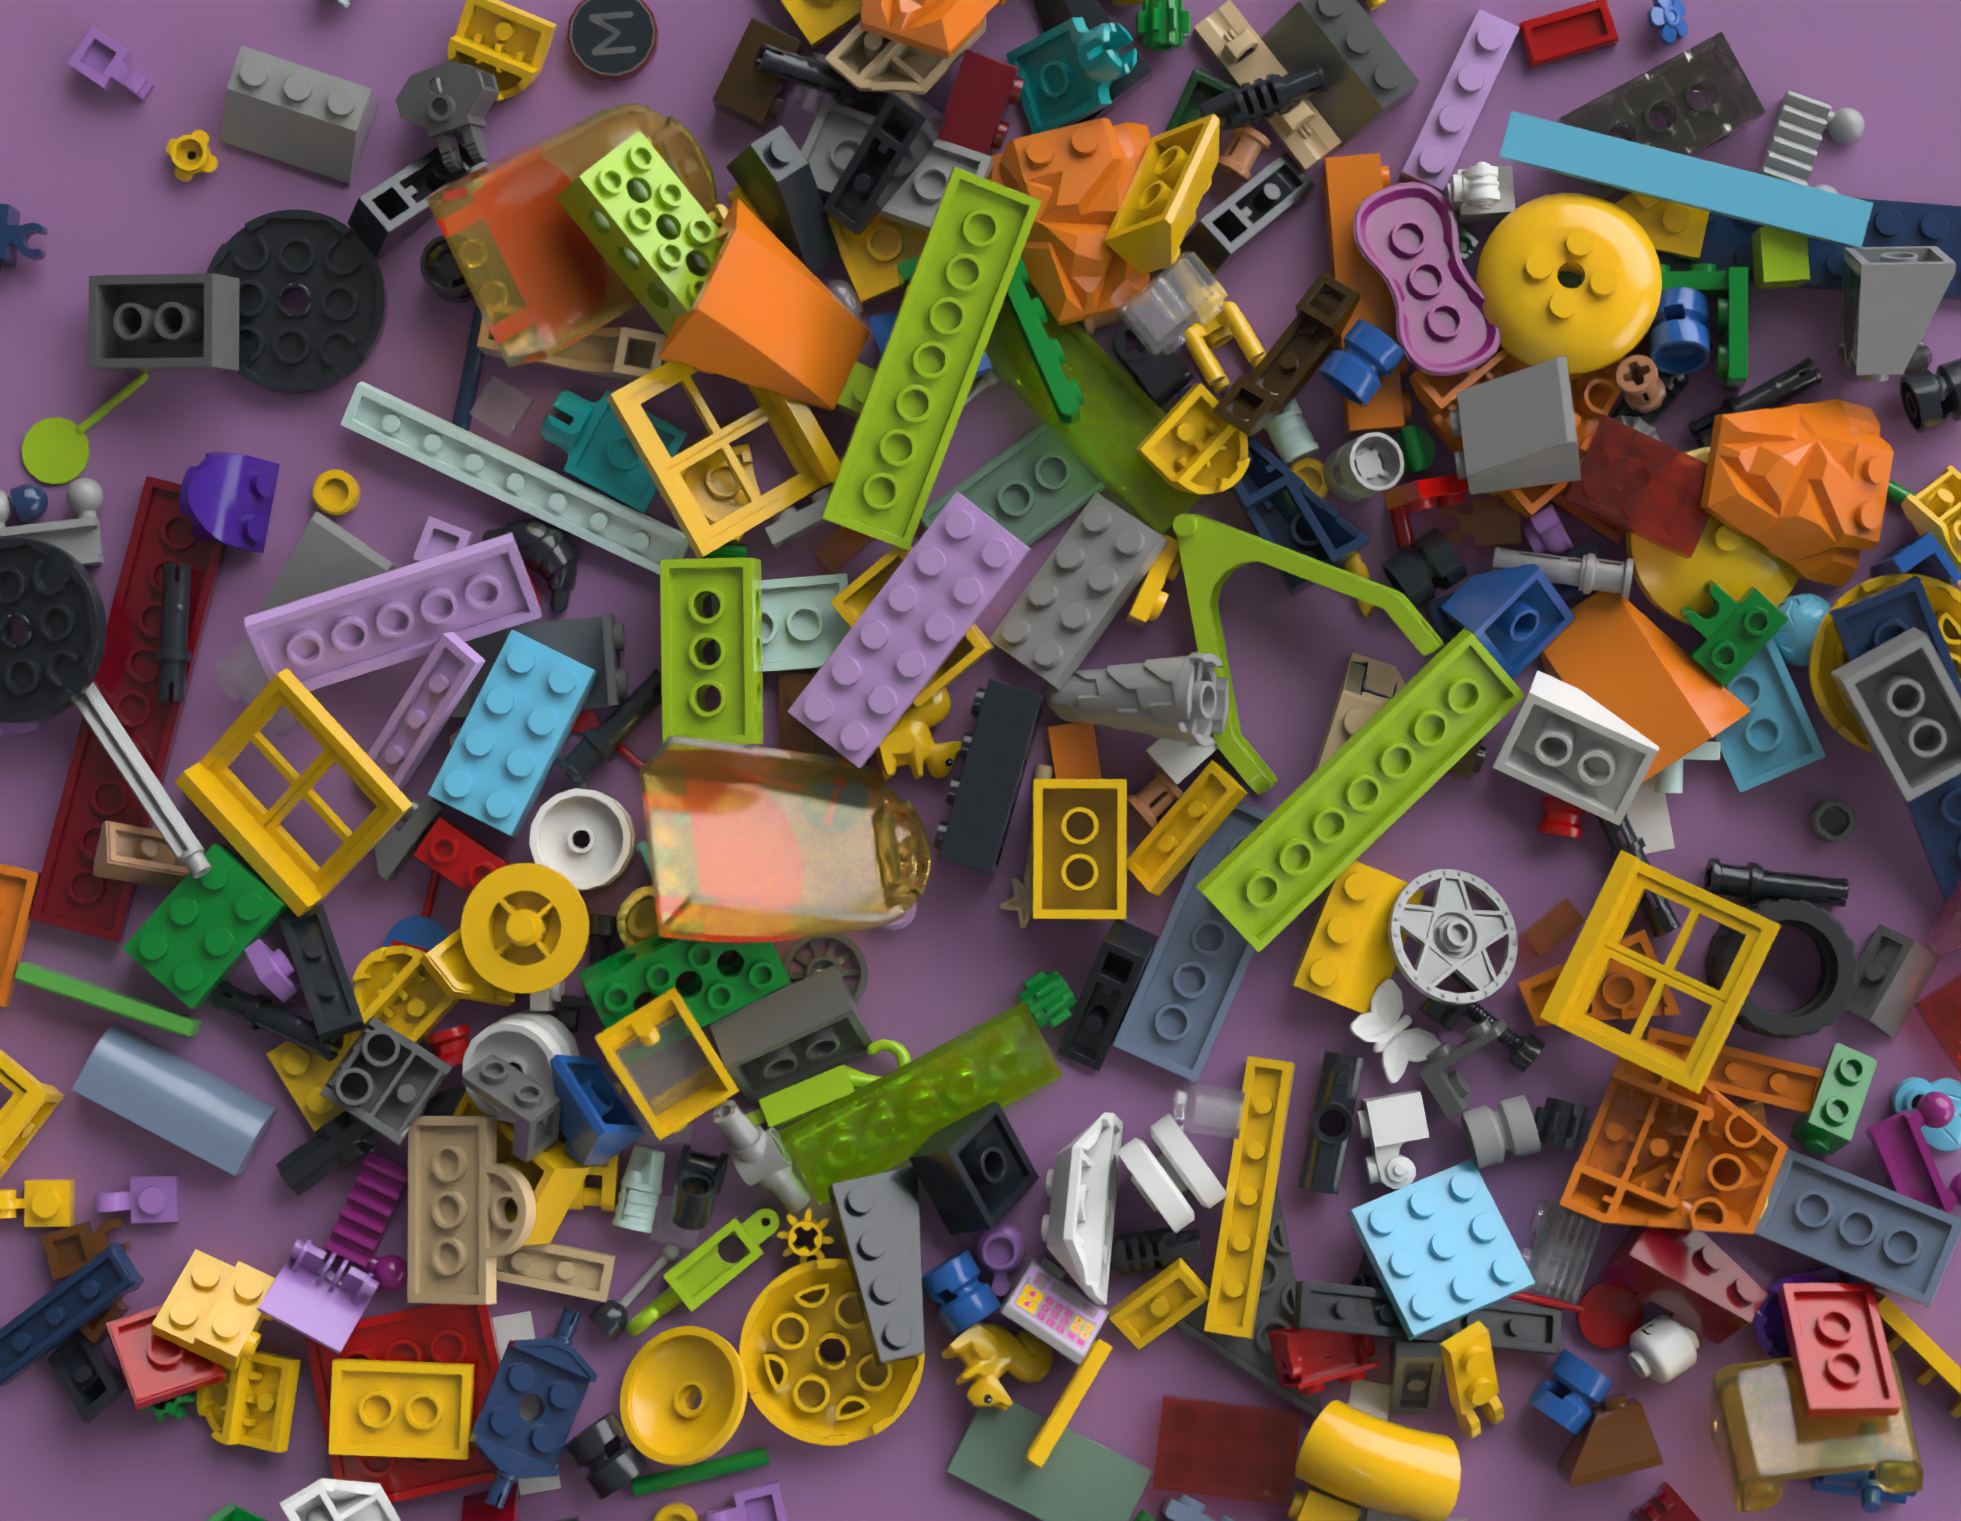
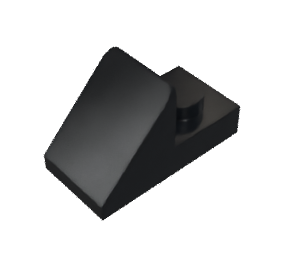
M77 1331L47 1358L81 1419L87 1424L105 1410L127 1388L121 1371L110 1365L99 1344H93L81 1331Z

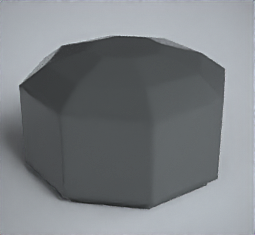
M1841 799L1819 801L1808 815L1810 832L1823 843L1846 841L1857 827L1854 809Z

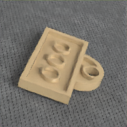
M418 1116L408 1130V1303L496 1304V1257L515 1252L529 1238L536 1219V1201L533 1190L521 1172L510 1165L497 1163V1116ZM509 1198H512L518 1206V1215L513 1223L506 1218L504 1211L505 1204Z

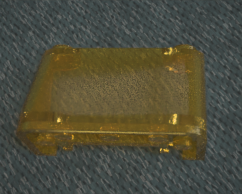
M1889 1350L1902 1407L1896 1417H1805L1792 1357L1732 1364L1717 1371L1711 1382L1710 1435L1736 1513L1762 1511L1775 1505L1782 1497L1784 1480L1875 1469L1877 1483L1884 1491L1889 1493H1905L1923 1490L1924 1472L1903 1384L1894 1355Z

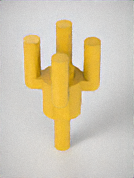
M1180 253L1177 260L1168 269L1184 295V298L1175 305L1177 312L1186 325L1181 331V338L1208 385L1212 386L1214 392L1218 394L1228 389L1231 383L1213 354V349L1223 346L1234 337L1254 369L1265 357L1266 352L1238 306L1231 301L1225 302L1215 284L1200 287Z

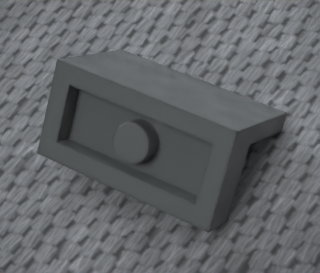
M1879 924L1858 961L1859 970H1857L1856 981H1858L1855 992L1853 991L1849 1000L1851 1002L1845 1011L1871 1023L1887 1036L1895 1039L1937 966L1939 959L1917 941Z

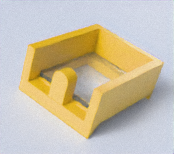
M675 987L594 1036L608 1062L659 1141L672 1133L681 1131L689 1122L708 1110L717 1108L720 1104L726 1102L730 1096L739 1091Z

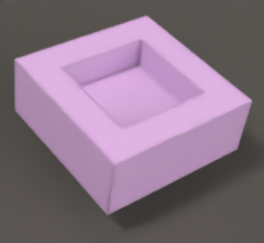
M429 516L412 559L420 562L470 546L474 534Z

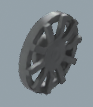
M817 931L805 935L792 945L783 962V967L789 980L805 978L815 970L827 969L833 965L837 967L842 977L861 975L857 989L847 984L855 1003L861 998L867 985L868 967L864 954L854 941L837 932ZM814 939H831L827 955L822 956ZM837 940L851 948L838 959L833 957ZM808 942L815 956L812 961L797 952ZM855 953L860 968L843 969L842 964ZM793 958L808 966L807 971L790 972Z

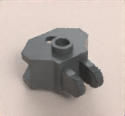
M455 61L410 75L396 98L400 117L426 128L428 137L436 138L443 164L448 169V172L452 173L462 169L461 155L456 141V137L463 135L467 151L474 163L478 164L487 161L488 153L481 128L487 126L484 117L500 93L495 75L471 65H462Z

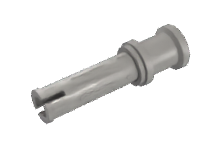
M1495 547L1492 571L1534 563L1540 567L1550 583L1578 586V591H1583V594H1590L1592 590L1618 593L1622 599H1629L1634 559L1627 558L1625 562L1597 559L1593 553L1583 555L1582 559Z

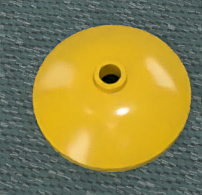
M696 1326L675 1327L653 1337L638 1351L625 1373L620 1391L621 1420L625 1432L633 1445L648 1458L672 1466L692 1465L709 1458L719 1451L736 1431L745 1410L747 1378L742 1360L734 1347L725 1338L705 1328ZM701 1395V1403L699 1407L695 1409V1400L698 1396Z

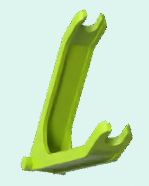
M1180 514L1173 521V530L1177 535L1198 652L1216 655L1224 666L1214 667L1216 677H1227L1229 709L1227 721L1222 734L1213 733L1214 740L1217 741L1216 745L1258 795L1266 793L1278 782V779L1241 733L1218 605L1222 587L1234 571L1251 562H1262L1383 608L1423 656L1436 652L1444 645L1438 634L1400 591L1218 522L1202 514Z

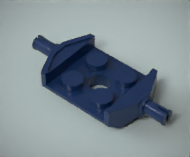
M563 1308L555 1334H548L547 1338L510 1340L468 1440L474 1450L493 1468L492 1474L496 1475L488 1496L484 1501L489 1505L503 1509L512 1482H516L517 1478L558 1476L560 1469L555 1467L589 1383L596 1382L598 1377L578 1351L572 1347L573 1342L570 1340L574 1335L580 1317H582V1314L574 1312V1310ZM533 1394L539 1401V1412L535 1418L526 1421L520 1416L518 1405L525 1395Z

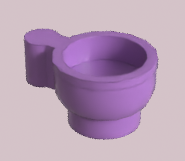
M1551 502L1530 516V522L1521 526L1535 553L1559 555L1575 548Z
M1003 1222L996 1223L990 1230L981 1231L975 1243L977 1260L983 1268L994 1273L991 1288L997 1296H1004L1008 1293L1010 1284L1007 1279V1273L1019 1267L1026 1251L1025 1240L1020 1231L1011 1224Z

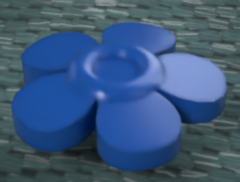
M1653 0L1655 7L1648 10L1647 19L1652 27H1659V40L1664 44H1670L1675 39L1685 38L1688 33V25L1681 18L1686 13L1682 1Z

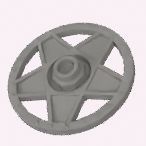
M1456 869L1429 871L1409 882L1400 891L1391 907L1388 920V940L1393 959L1406 980L1425 996L1445 1004H1472L1495 993L1509 978L1515 965L1518 950L1515 922L1502 897L1484 880L1468 872ZM1437 881L1432 907L1407 904L1408 899L1420 887ZM1465 885L1479 892L1493 906L1495 911L1472 910ZM1400 930L1422 946L1415 968L1412 967L1403 949ZM1505 936L1504 960L1496 975L1485 948ZM1452 972H1455L1475 992L1453 993L1441 990L1435 986Z

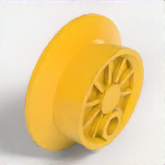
M517 863L504 866L482 879L467 899L461 919L462 944L471 965L487 982L509 992H540L562 982L574 971L581 961L589 938L587 908L576 887L556 870L533 863Z

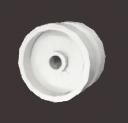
M574 788L555 794L540 807L531 824L529 845L535 864L547 866L561 873L576 889L594 890L612 884L626 872L635 855L637 834L631 816L619 801L596 790ZM581 830L586 831L590 836V843L585 848L574 844V836L581 835Z
M526 1009L508 1014L498 1022L485 1028L471 1040L463 1057L462 1076L489 1055L494 1054L555 1094L550 1060L556 1055L580 1056L574 1036L563 1022L547 1012ZM466 1086L468 1095L481 1111L489 1116H497L499 1121L515 1123L516 1120Z
M1168 1113L1150 1126V1135L1163 1153L1155 1158L1144 1141L1138 1138L1132 1139L1116 1152L1133 1174L1130 1179L1153 1211L1159 1210L1173 1231L1177 1233L1195 1220L1194 1210L1182 1195L1184 1191L1190 1189L1199 1203L1209 1209L1228 1196V1194Z

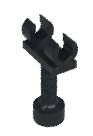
M588 913L589 934L594 941L591 944L593 945L591 947L593 951L590 952L592 954L590 959L592 960L589 961L591 964L589 967L609 956V953H607L609 951L607 947H610L609 942L613 937L619 936L616 916ZM587 993L585 996L561 995L558 1020L563 1022L570 1032H577L580 1006L593 1008Z
M1455 972L1450 974L1451 977L1468 989L1467 993L1475 992ZM1428 997L1420 1007L1424 1014L1449 1032L1462 1015L1468 1016V1019H1472V1022H1475V1024L1486 1018L1491 1025L1499 1020L1498 1018L1495 1019L1492 1013H1488V1010H1484V1007H1481L1477 1002L1456 1005L1451 1011L1441 1002ZM1507 1027L1495 1039L1501 1042V1045H1504L1505 1048L1508 1047L1510 1052L1508 1062L1523 1073L1541 1053L1545 1043L1532 1033H1529L1527 1036H1517L1516 1032L1513 1033L1514 1031Z

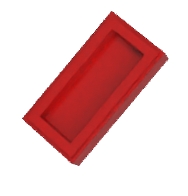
M1595 0L1518 24V27H1520L1518 32L1530 69L1609 47L1619 42L1607 0Z

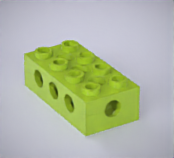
M638 130L576 178L555 198L668 336L676 318L691 311L723 244L715 239L720 229L643 133Z
M755 558L660 559L662 745L764 744L761 560ZM714 593L719 598L720 609L717 615L709 619L703 611V603L709 595ZM714 639L720 646L721 655L716 663L710 665L704 658V648L709 641ZM711 686L717 687L721 693V703L714 711L709 710L704 702V695Z

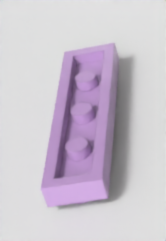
M1478 9L1400 174L1401 176L1414 182L1434 187L1442 194L1520 27Z
M454 632L442 634L367 753L401 792L486 661Z

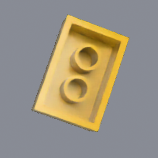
M1034 779L1033 919H1126L1127 779Z

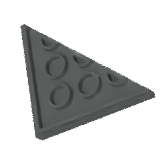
M1276 1185L1253 1339L1204 1331L1209 1299L1174 1325L1316 1420L1323 1411L1319 1392L1298 1395L1297 1389L1279 1386L1267 1334L1294 1326L1297 1282L1278 1187ZM1216 1256L1201 1277V1280L1209 1289H1211Z

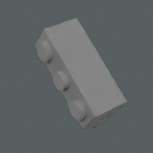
M241 45L226 88L221 142L351 185L380 99L371 88Z

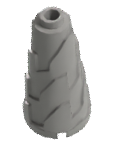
M1192 652L1189 656L1148 659L1142 663L1108 665L1107 668L1075 670L1061 691L1049 684L1046 700L1048 707L1065 721L1109 726L1114 729L1147 734L1155 738L1188 743V746H1211L1217 742L1212 737H1209L1211 733L1222 734L1225 728L1229 709V686L1227 677H1216L1214 667H1224L1216 655Z

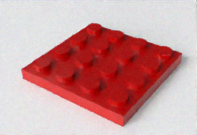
M428 1303L360 1318L340 1354L304 1336L328 1452L332 1361L334 1359L474 1364L472 1430L501 1362L489 1305ZM472 1445L471 1456L468 1460L329 1454L334 1480L380 1483L390 1503L494 1481L496 1475L492 1474L493 1468L474 1450Z

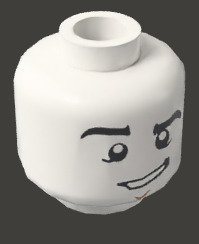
M1662 1314L1631 1334L1630 1348L1632 1353L1628 1355V1360L1634 1371L1641 1378L1644 1379L1649 1376L1655 1382L1664 1384L1696 1363V1349L1699 1348L1700 1344L1693 1330L1671 1319L1669 1315Z

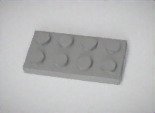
M824 99L801 150L809 162L820 196L826 198L830 196L876 116ZM937 138L924 160L877 216L928 233L952 167H957L988 179L994 165L993 158Z
M1096 492L989 640L1061 691L1169 542L1162 535Z

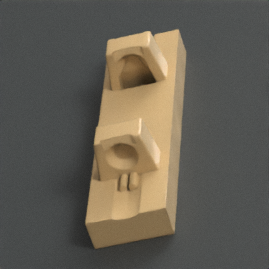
M1228 0L1194 26L1193 32L1238 89H1241V85L1246 82L1252 85L1253 81L1257 78L1266 80V75L1271 73L1279 74L1281 77L1288 74L1231 0ZM1252 47L1254 51L1237 63L1240 56ZM1308 98L1290 104V109H1287L1286 113L1278 114L1274 112V117L1266 119L1265 116L1262 117V120L1304 173L1339 147L1342 142Z

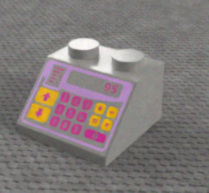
M1044 1256L1039 1263L1031 1257L1002 1300L1001 1313L1080 1365L1109 1314L1108 1308L1104 1305L1096 1304L1080 1287L1078 1289L1063 1279L1067 1271Z

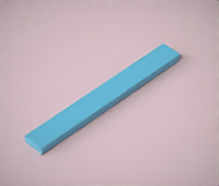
M1514 111L1510 113L1498 157L1499 159L1856 250L1862 247L1873 206L1872 202Z

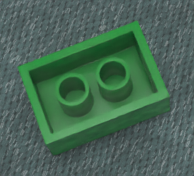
M213 844L204 854L212 867L211 870L197 879H194L189 872L122 948L190 1009L203 1008L212 998L214 991L217 992L219 990L217 986L222 981H227L248 957L244 949L258 939L262 941L278 923V918L283 917L290 909L255 870L224 844Z

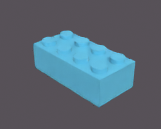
M512 629L428 795L517 839L555 764L554 761L558 758L599 674L595 670Z

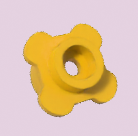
M195 130L192 134L172 138L167 143L166 152L171 156L172 161L176 165L174 174L179 180L188 182L192 179L193 175L201 172L212 173L217 169L218 159L211 154L208 146L210 137L205 131ZM190 152H195L196 158L190 160L188 158V154Z

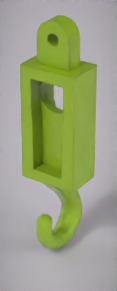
M889 1039L876 1040L868 1045L866 1051L871 1056L881 1051L892 1053L897 1059V1069L893 1075L881 1077L865 1074L843 1064L759 1099L761 1108L746 1114V1117L753 1125L760 1126L768 1123L769 1128L775 1129L857 1095L856 1087L880 1091L895 1090L902 1086L909 1077L912 1066L910 1054L897 1041Z
M761 1208L743 1223L735 1216L668 1270L663 1277L670 1287L628 1322L625 1328L627 1334L631 1337L638 1336L682 1302L685 1303L691 1312L694 1311L764 1254L759 1245L774 1234L779 1227L780 1221L777 1212L770 1208ZM765 1217L770 1219L768 1226H764L761 1222ZM727 1236L739 1237L745 1245L744 1256L735 1263L724 1261L718 1253L719 1243Z

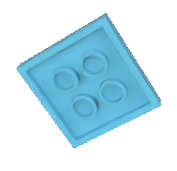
M1473 1159L1351 1209L1347 1214L1409 1340L1527 1290L1535 1284Z

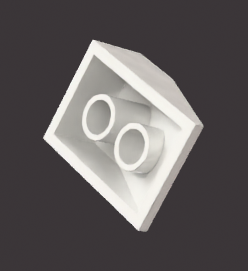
M1537 670L1525 694L1526 696L1523 698L1501 742L1492 768L1616 825H1620L1659 747L1580 689Z

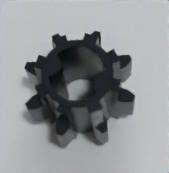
M1547 1097L1544 1108L1537 1106L1534 1118L1536 1127L1539 1130L1540 1142L1577 1152L1580 1141H1588L1592 1121L1586 1119L1588 1108Z

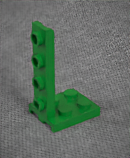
M919 255L897 264L899 288L902 297L905 295ZM1020 257L1005 300L1059 421L1063 425L1069 426L1080 421L1079 406L1084 405L1085 402L1076 380L1067 381L1060 366L1066 363L1063 350L1056 337L1051 340L1047 337L1042 325L1048 322L1045 310L1038 297L1030 299L1024 285L1030 279Z
M1660 264L1662 290L1686 287L1696 289L1706 297H1723L1718 298L1714 311V332L1723 333V344H1718L1717 351L1714 354V378L1723 379V391H1741L1748 378V267H1729L1728 271H1717V265L1693 264L1689 265V271L1670 272V265ZM1561 271L1557 276L1559 283L1566 288L1574 289L1582 284L1581 276L1571 271Z

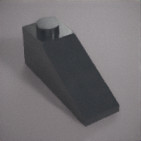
M891 92L822 207V210L856 235H861L924 160L948 118L914 93Z
M782 125L751 143L726 166L773 234L814 275L841 257L827 214L822 210L824 205L809 162Z
M463 135L456 137L461 155L462 169L452 173L448 172L437 147L358 198L347 224L376 258L412 235L467 188L463 180L489 167L486 161L476 164L471 160Z
M1284 152L1203 217L1185 237L1179 248L1209 280L1239 256L1309 193L1315 184Z
M1115 919L1101 944L1057 1053L1100 1071L1159 936L1121 919Z

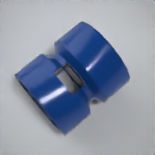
M1675 287L1661 291L1659 307L1649 328L1651 331L1650 359L1653 360L1659 371L1674 375L1689 374L1700 370L1709 362L1708 299L1703 293L1686 287Z
M1358 319L1343 338L1345 349L1343 351L1334 350L1318 372L1341 395L1353 403L1365 407L1381 387L1379 376L1389 377L1405 354L1398 344L1381 330L1364 320Z
M968 1249L955 1254L922 1275V1289L930 1302L939 1303L940 1308L937 1315L950 1336L974 1325L1001 1306L988 1283L978 1281L977 1278L981 1271Z
M1563 1348L1550 1367L1553 1377L1551 1380H1541L1528 1399V1402L1578 1436L1592 1416L1589 1406L1592 1403L1600 1404L1614 1382L1569 1350Z

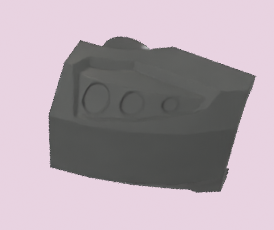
M372 1017L334 1070L319 1095L347 1111L391 1142L400 1145L404 1136L452 1067L414 1041L390 1028L377 1018Z

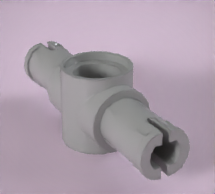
M733 1100L720 1104L713 1112V1121L732 1142V1161L742 1179L750 1186L759 1182L762 1187L771 1189L790 1213L804 1208L810 1200L809 1191L792 1172V1156L780 1133L772 1127L764 1131L761 1126L753 1125Z

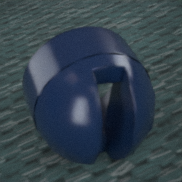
M23 484L10 489L14 507L22 523L35 520L45 512L48 498L42 488L33 484Z

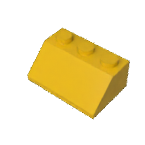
M1215 114L1152 137L1110 226L1104 242L1140 275L1158 269H1166L1180 255L1179 247L1187 230L1195 222V212L1202 196L1209 190L1212 184L1211 177L1219 161L1220 119Z
M897 546L893 547L830 601L851 628L913 549L912 546H910L909 551ZM975 623L913 703L917 708L958 679L995 648Z
M1354 861L1327 887L1289 985L1361 1014L1370 1012V1000L1376 988L1386 979H1391L1396 966L1389 946L1388 920L1396 897L1408 883L1373 867ZM1419 888L1408 899L1407 904L1420 905L1425 891ZM1400 930L1402 944L1404 946L1408 935Z

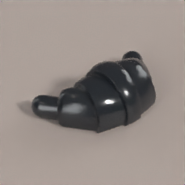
M535 517L534 519L507 523L502 528L488 530L483 534L482 542L512 532L523 562L548 582V588L552 591L550 600L552 611L563 613L567 610L570 591L575 588L580 555L568 539L569 534L565 530Z

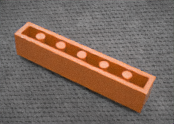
M1380 153L1327 157L1323 161L1321 171L1331 277L1360 294V300L1337 340L1338 350L1343 351L1345 349L1343 338L1358 319L1372 324L1397 343L1396 309L1393 296L1383 277L1360 252L1356 245L1353 231L1354 215L1358 206L1371 194L1391 186L1389 167L1381 166ZM1406 355L1389 377L1379 376L1381 387L1365 407L1353 403L1342 395L1346 436L1364 435L1371 432H1400V429L1405 426L1404 420L1411 419L1409 392H1402L1400 374H1407Z

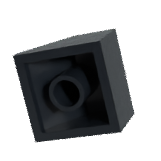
M998 1101L990 1102L934 1132L909 1157L950 1235L990 1230L1039 1178Z

